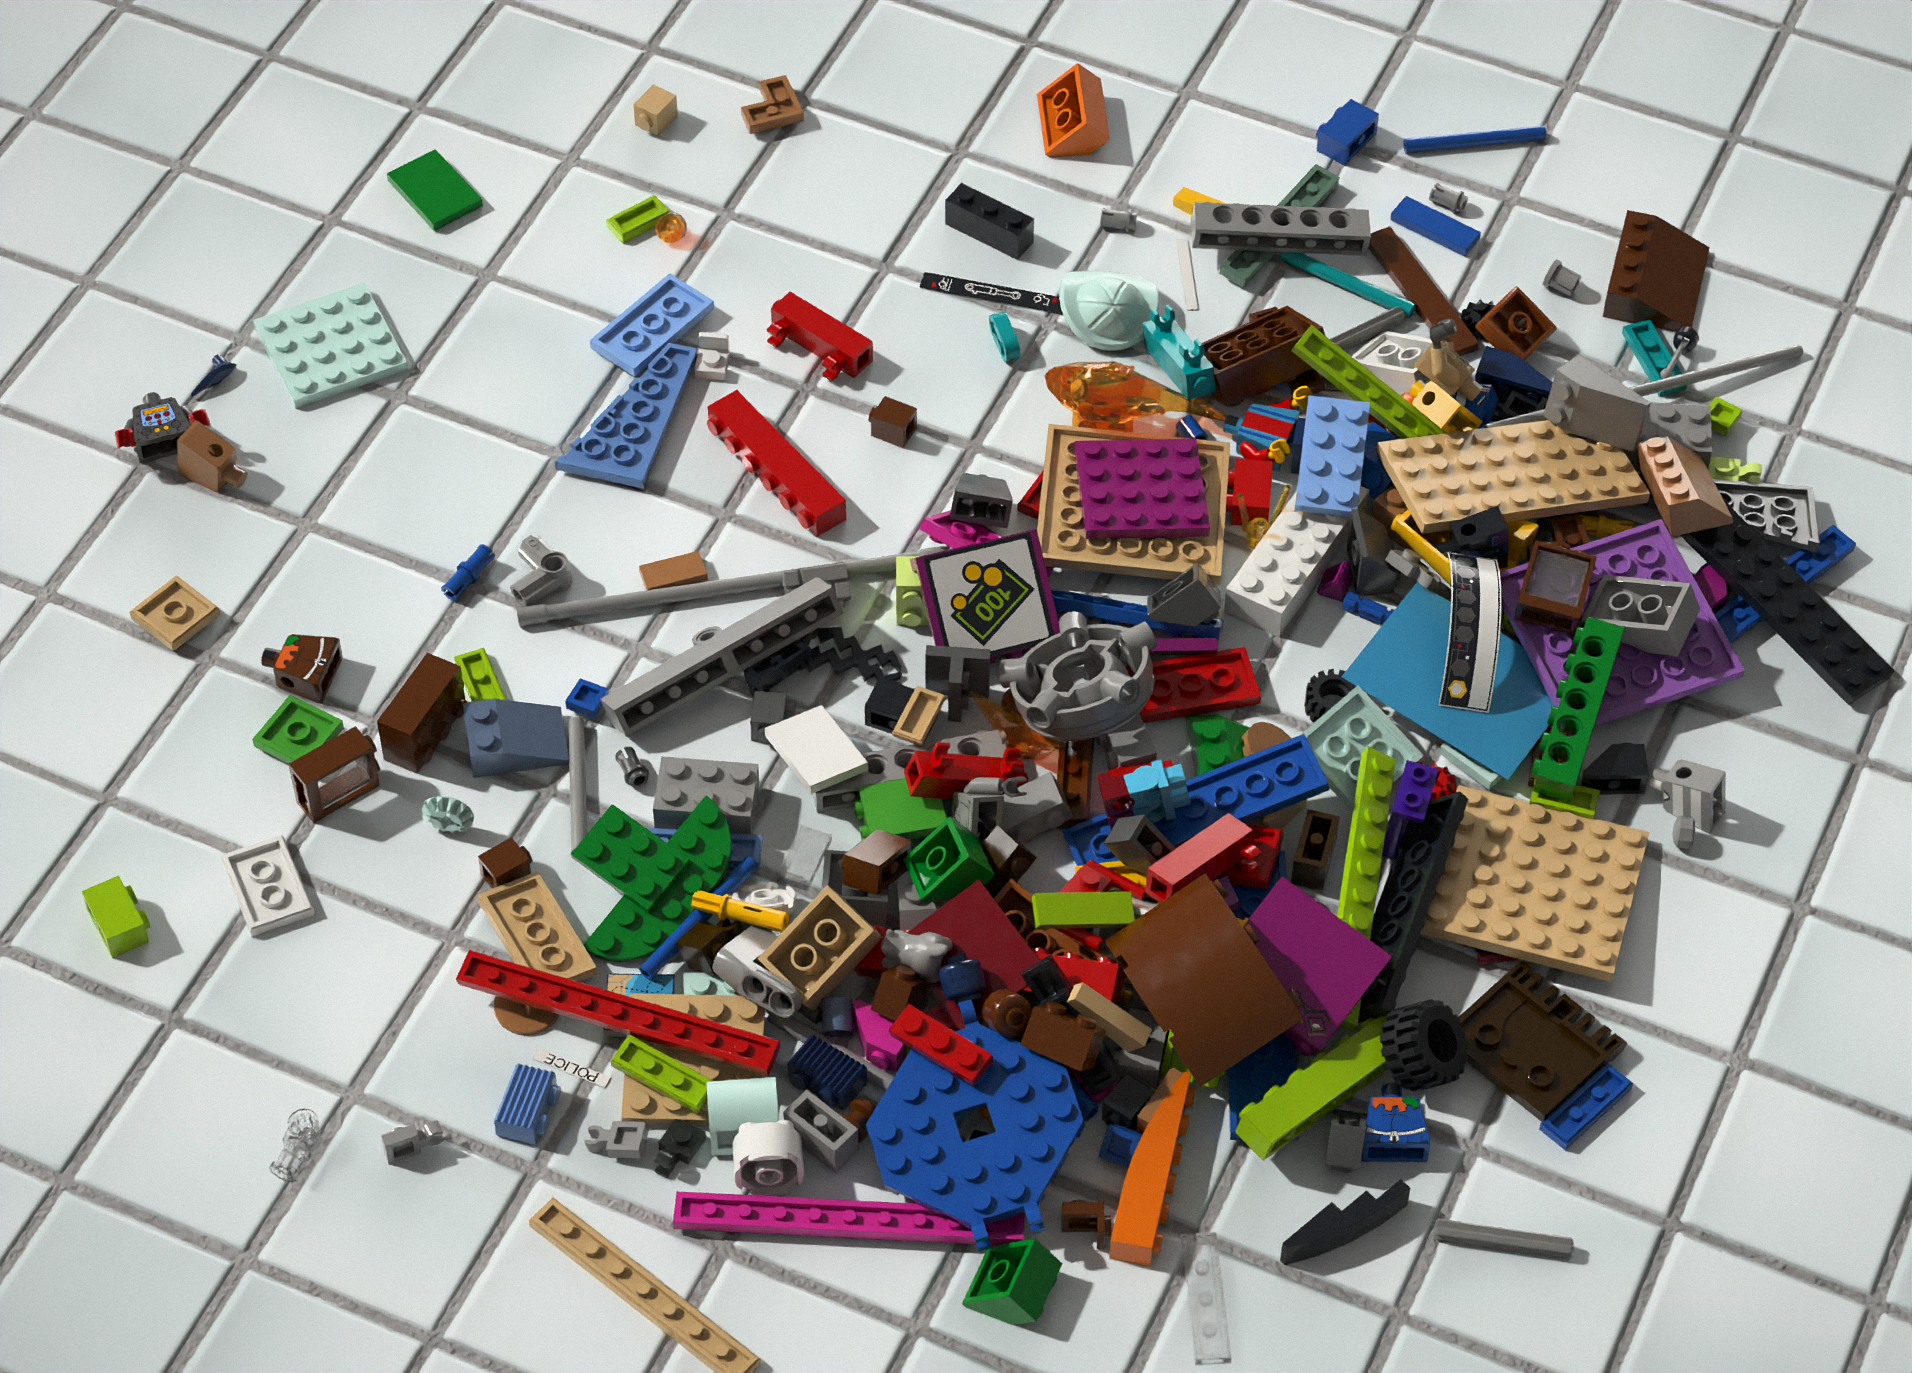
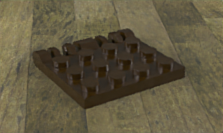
M1520 961L1458 1018L1460 1019L1461 1027L1464 1028L1466 1033L1464 1036L1465 1041L1468 1043V1049H1466L1468 1055L1467 1063L1542 1122L1600 1068L1620 1055L1627 1042L1616 1033L1609 1037L1612 1030L1607 1026H1603L1589 1038L1585 1032L1592 1027L1596 1017L1588 1012V1014L1586 1013V1015L1578 1020L1584 1008L1566 994L1561 995L1551 1004L1560 992V989L1555 985H1551L1537 997L1533 993L1541 986L1544 977L1538 972L1532 975L1534 969L1524 961Z

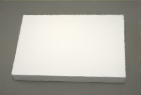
M822 705L765 728V737L810 794L868 771L866 759Z
M283 834L220 855L222 865L251 937L315 916L314 908Z

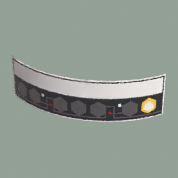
M1447 552L1451 571V613L1447 655L1438 705L1489 713L1497 666L1501 626V579L1498 562L1495 559Z

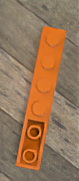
M1183 1072L1164 1097L1149 1121L1133 1154L1123 1183L1110 1240V1259L1151 1266L1153 1253L1160 1254L1164 1234L1158 1233L1160 1223L1167 1224L1170 1204L1165 1203L1166 1194L1173 1195L1177 1174H1173L1171 1171L1173 1164L1180 1165L1183 1145L1178 1144L1179 1135L1186 1136L1189 1116L1184 1115L1185 1108L1193 1106L1196 1087L1190 1086V1072Z

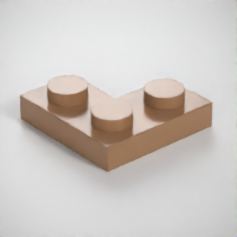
M786 75L759 81V90L764 101L741 107V116L750 134L804 121V112Z

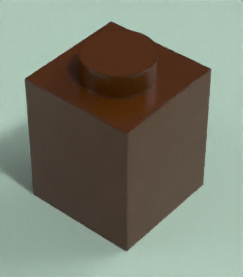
M884 396L878 406H873L869 414L868 421L871 423V436L904 448L917 429V408Z
M512 837L478 856L481 876L492 889L531 874L530 864L533 861L529 851L524 846L519 847Z

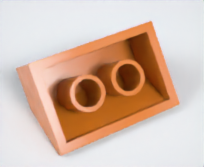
M1079 63L1075 64L1037 94L1045 155L1048 157L1090 155L1110 140L1101 79Z

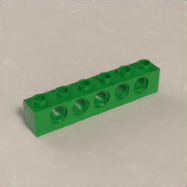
M1588 616L1584 628L1577 627L1572 644L1578 646L1576 654L1569 653L1564 671L1569 672L1567 680H1560L1556 697L1560 698L1561 701L1559 707L1552 705L1547 724L1553 726L1550 733H1543L1539 751H1543L1544 754L1542 760L1535 759L1530 777L1536 779L1533 791L1571 802L1625 627ZM1588 653H1593L1597 655V657L1588 655ZM1580 679L1587 680L1590 683H1583ZM1571 706H1578L1581 709H1574ZM1562 732H1569L1573 736H1566ZM1553 759H1561L1565 763H1558Z

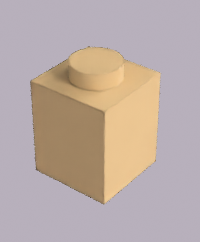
M654 84L633 104L635 125L657 136L678 116L677 96Z

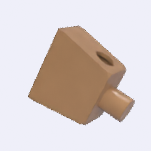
M197 420L177 440L179 475L214 492L220 491L227 482L237 488L241 487L245 482L248 473L236 466V449L234 446Z

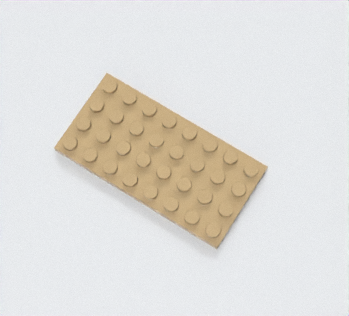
M1550 420L1378 442L1376 447L1379 459L1422 534L1450 530V525L1453 522L1496 506L1499 507L1505 522L1642 504L1647 503L1650 492L1622 448L1566 432Z

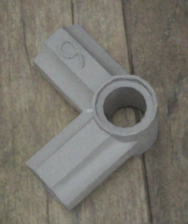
M530 535L522 540V544L518 548L519 557L533 571L510 586L517 602L522 607L531 606L550 592L558 593L567 590L572 584V575L565 554L554 551L540 536Z

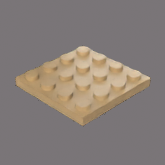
M630 993L632 998L764 1036L766 1009L744 996ZM637 1038L713 1081L762 1078V1074ZM624 1073L621 1119L628 1122H646V1124L671 1125L675 1119H681L691 1125L709 1126L708 1100L700 1112L696 1114Z

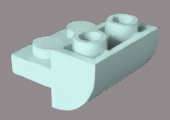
M776 1077L707 1082L711 1156L733 1154V1140L739 1133L738 1129L742 1124L747 1122L758 1124L779 1121Z

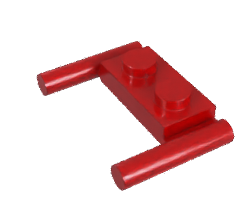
M1089 860L1086 865L1084 864L1058 892H1108L1114 886L1124 892H1131L1132 896L1141 901L1147 896L1145 887L1093 860ZM1083 928L1056 929L1096 951L1101 949L1104 939Z

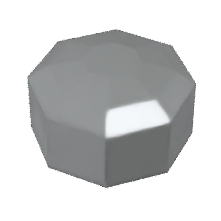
M1679 816L1676 819L1672 837L1677 848H1692L1695 832V820L1693 817Z

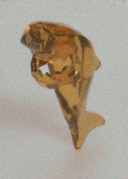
M1114 361L1062 364L1049 369L1044 375L1047 388L1062 405L1080 417L1100 425L1124 423L1153 414L1164 415L1165 412L1169 411L1186 412L1220 421H1225L1227 417L1226 414L1211 408V402L1198 398L1187 400L1182 393L1176 392Z

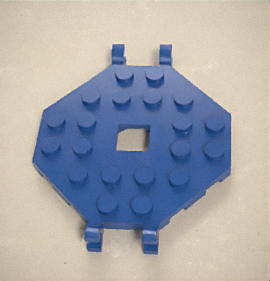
M970 999L958 1003L966 1028L955 1032L993 1056L992 1063L974 1087L911 1049L866 1123L886 1190L896 1195L906 1196L914 1200L916 1204L939 1215L943 1213L958 1220L959 1224L972 1230L978 1252L992 1248L985 1227L989 1223L1025 1212L1032 1235L1046 1231L1039 1206L1045 1197V1191L1053 1178H1056L1066 1161L1068 1151L1076 1137L1079 1138L1085 1128V1123L1065 1064L1020 1045L1021 1042L1001 1036L994 1030L980 1025L972 1000ZM980 1107L988 1108L996 1132L962 1142L955 1120L956 1117L961 1113Z

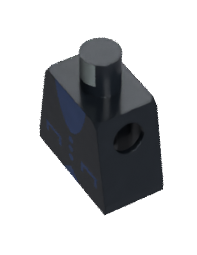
M1492 507L1453 522L1450 525V541L1434 544V548L1448 559L1447 552L1497 560L1499 569L1508 567V527L1499 507Z

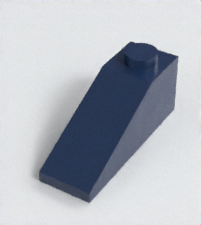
M1486 346L1475 374V381L1478 384H1492L1494 389L1507 396L1511 394L1512 390H1515L1540 403L1543 397L1548 399L1553 383L1516 354Z

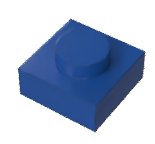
M580 678L565 700L566 709L595 719L603 707L600 699L609 694L608 688Z
M1110 1123L1098 1157L1129 1168L1133 1154L1143 1134L1115 1123Z

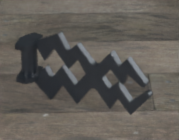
M841 627L817 628L798 639V641L809 646L811 640L817 636L820 644L833 638L839 653L851 648L853 655L841 660L835 647L823 653H820L819 645L811 649V655L815 669L829 662L835 674L838 675L852 667H856L859 669L864 682L873 676L877 681L879 678L897 681L902 677L900 672L902 666L893 650L884 653L881 644L868 650H862L855 636L844 638ZM876 657L879 663L870 666L868 661ZM890 662L898 672L884 676L880 666L883 668Z

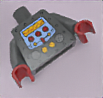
M148 393L143 397V404L137 405L132 409L133 418L127 420L124 429L115 431L117 449L136 446L140 463L177 454V440L195 420L204 426H210L211 423L205 409L192 411L186 406H179L175 398L161 399L158 393Z

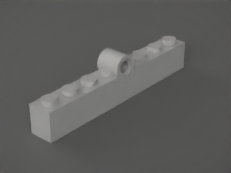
M816 577L723 630L720 627L713 626L699 631L692 638L693 647L600 700L611 724L623 735L628 736L844 613L833 587Z

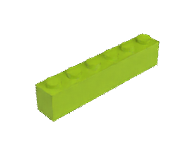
M1386 1016L1378 1017L1375 1020L1372 1018L1367 1019L1352 1037L1349 1034L1343 1036L1328 1054L1326 1051L1321 1052L1313 1059L1310 1067L1305 1070L1302 1068L1297 1069L1290 1075L1287 1083L1282 1087L1278 1085L1273 1086L1264 1095L1261 1102L1258 1104L1254 1102L1248 1104L1239 1114L1241 1120L1235 1130L1236 1134L1264 1161L1387 1072L1386 1060L1384 1056L1382 1057L1381 1049L1383 1048L1380 1042V1035L1383 1034L1381 1027L1383 1022H1386Z

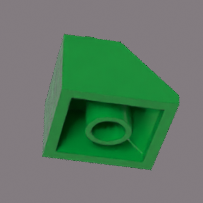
M951 816L903 858L919 897L924 903L953 899L978 879L985 885L995 875L976 834Z
M1036 1238L994 1245L992 1248L987 1249L962 1305L1011 1325L1036 1322L1044 1310V1304L1050 1290L1056 1284L1057 1275L1063 1263Z

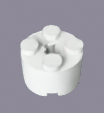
M788 1120L758 1124L747 1122L742 1124L738 1129L739 1133L733 1140L734 1179L737 1187L742 1190V1186L749 1189L751 1195L778 1197L790 1193V1187L797 1182L799 1187L804 1180L803 1149L801 1136L794 1129V1124Z

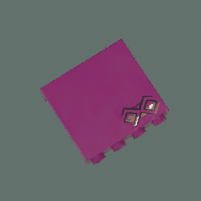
M1281 877L1243 927L1247 924L1251 926L1260 940L1255 946L1284 989L1287 991L1292 987L1303 1004L1298 1010L1304 1019L1278 1036L1283 1034L1293 1041V1047L1301 1054L1316 1057L1321 1053L1322 1049L1376 978L1384 972L1392 956L1287 879Z

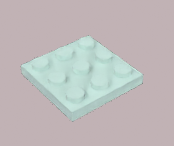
M1359 685L1302 733L1307 738L1328 781L1329 788L1352 813L1361 754L1368 746L1396 759L1393 783L1402 776L1407 760L1417 763L1424 756Z

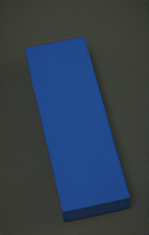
M1405 196L1391 212L1390 220L1463 256H1466L1480 240V231L1408 196Z
M1607 1062L1540 1123L1539 1130L1566 1151L1632 1090L1633 1082Z

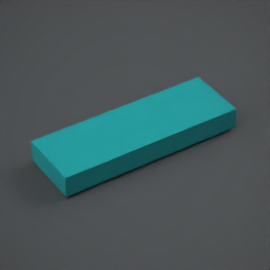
M1649 319L1623 326L1622 334L1650 382L1662 379L1660 373L1663 369L1667 368L1673 356L1652 321ZM1677 363L1672 370V376L1683 374ZM1687 385L1658 392L1657 394L1663 396L1686 390Z

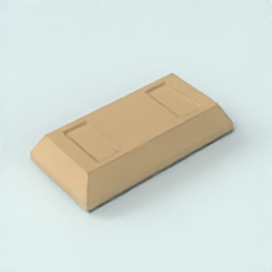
M917 686L892 735L898 739L919 746L922 745L947 696Z

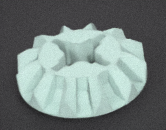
M432 797L427 799L422 807L423 820L430 822V827L440 828L442 832L445 830L456 834L458 831L467 832L474 821L473 811L466 804L452 797Z

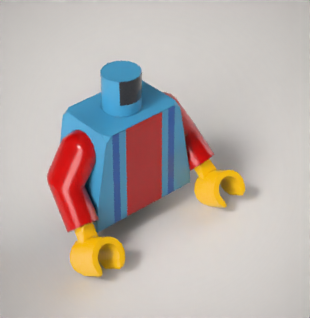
M1301 386L1294 391L1293 397L1280 403L1250 405L1244 419L1228 414L1223 432L1237 436L1236 452L1239 455L1250 460L1273 461L1272 470L1279 472L1287 454L1291 452L1290 447L1294 439L1297 419L1299 417V407L1302 410H1307L1308 397L1313 396L1307 386Z

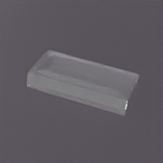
M801 825L777 873V882L808 891L825 856V850H828L832 835Z

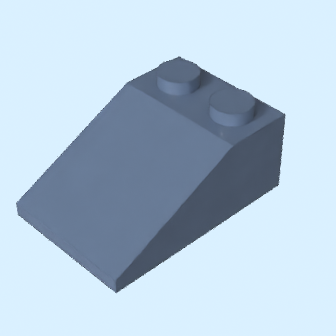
M501 699L463 703L473 778L569 764L560 706Z

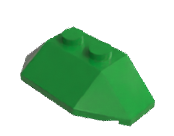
M1218 714L1186 717L1185 721L1196 777L1245 757L1242 750L1245 746L1242 736L1250 727Z

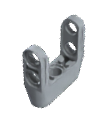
M752 925L720 949L714 959L712 969L740 995L777 1016L788 1018L796 1013L802 1005L799 992L793 984L768 971L758 960L764 951L780 936L781 932ZM755 978L759 979L764 986V992L757 990L752 980ZM781 993L786 994L790 998L792 1008L783 1004L780 998Z

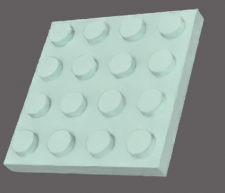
M365 283L253 320L254 328L295 409L408 370L407 361Z

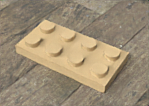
M538 871L478 894L479 905L514 963L578 982L597 975L595 963Z

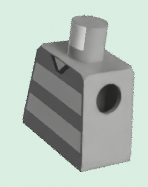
M1682 759L1674 764L1669 773L1657 768L1653 771L1649 780V786L1663 792V808L1666 812L1677 818L1679 816L1693 817L1695 827L1708 834L1713 831L1725 814V771Z

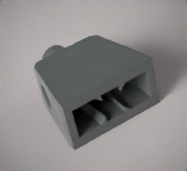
M963 473L954 491L949 519L1007 529L1013 498L1006 481L988 477L984 474Z

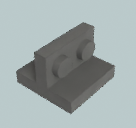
M926 645L925 689L948 696V721L961 722L962 709L968 710L969 697L989 698L990 649Z

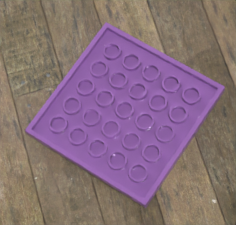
M1662 519L1571 548V550H1582L1590 555L1597 556L1578 627L1584 628L1581 620L1603 575L1691 583L1700 606V611L1678 656L1647 653L1626 643H1620L1594 727L1743 677L1745 670ZM1529 563L1501 571V605L1554 706L1559 707L1561 699L1556 697L1560 680H1567L1569 672L1564 671L1569 653L1576 654L1578 646L1572 645L1575 635L1514 619L1517 602ZM1537 565L1529 594L1575 606L1583 577ZM1588 653V655L1597 657V655L1593 653ZM1580 679L1583 683H1590L1587 680ZM1571 706L1574 709H1581L1578 706Z

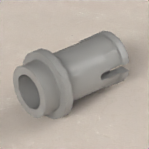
M1436 183L1434 185L1435 189L1432 188L1429 200L1450 208L1452 213L1456 211L1462 213L1468 202V197L1464 195V192L1460 191L1458 193Z
M1102 208L1100 227L1126 229V232L1129 233V230H1135L1137 213H1133L1132 209L1125 212Z

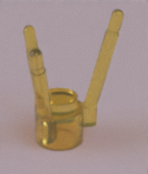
M1290 485L1285 486L1270 522L1264 518H1255L1249 521L1243 494L1237 495L1242 518V530L1247 533L1246 543L1250 548H1256L1282 512L1291 490Z

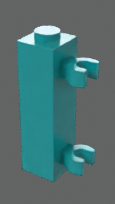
M1169 304L1165 305L1166 311L1162 317H1159L1155 309H1151V321L1143 323L1145 349L1187 400L1216 392L1214 366L1204 356L1205 349L1198 339H1195L1193 343L1175 321V312Z

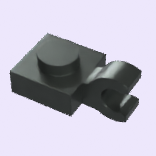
M675 1119L658 1142L660 1152L657 1154L654 1162L659 1165L656 1167L655 1173L667 1178L679 1160L689 1164L706 1140V1132L681 1119Z

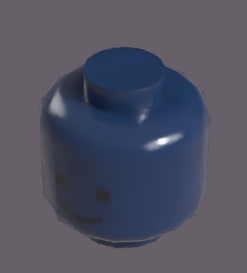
M966 953L947 958L948 965L939 970V978L945 998L951 1002L955 1001L956 1006H959L958 1003L970 999L972 1002L981 1000V994L986 991L987 984L980 961L974 958L967 959Z

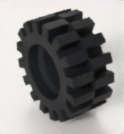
M1328 669V675H1325L1324 671L1318 672V678L1314 675L1310 679V683L1308 682L1304 706H1306V715L1310 714V720L1313 723L1335 705L1322 699L1323 696L1334 694L1345 697L1356 687L1341 677L1345 673L1344 670H1339V674H1334V669Z

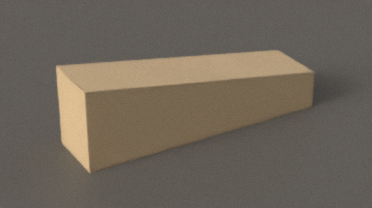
M1082 982L1074 985L1067 1003L1082 1015L1095 1019L1097 1021L1096 1026L1105 1029V1034L1125 1051L1130 1052L1146 1045L1152 1031L1151 1028Z

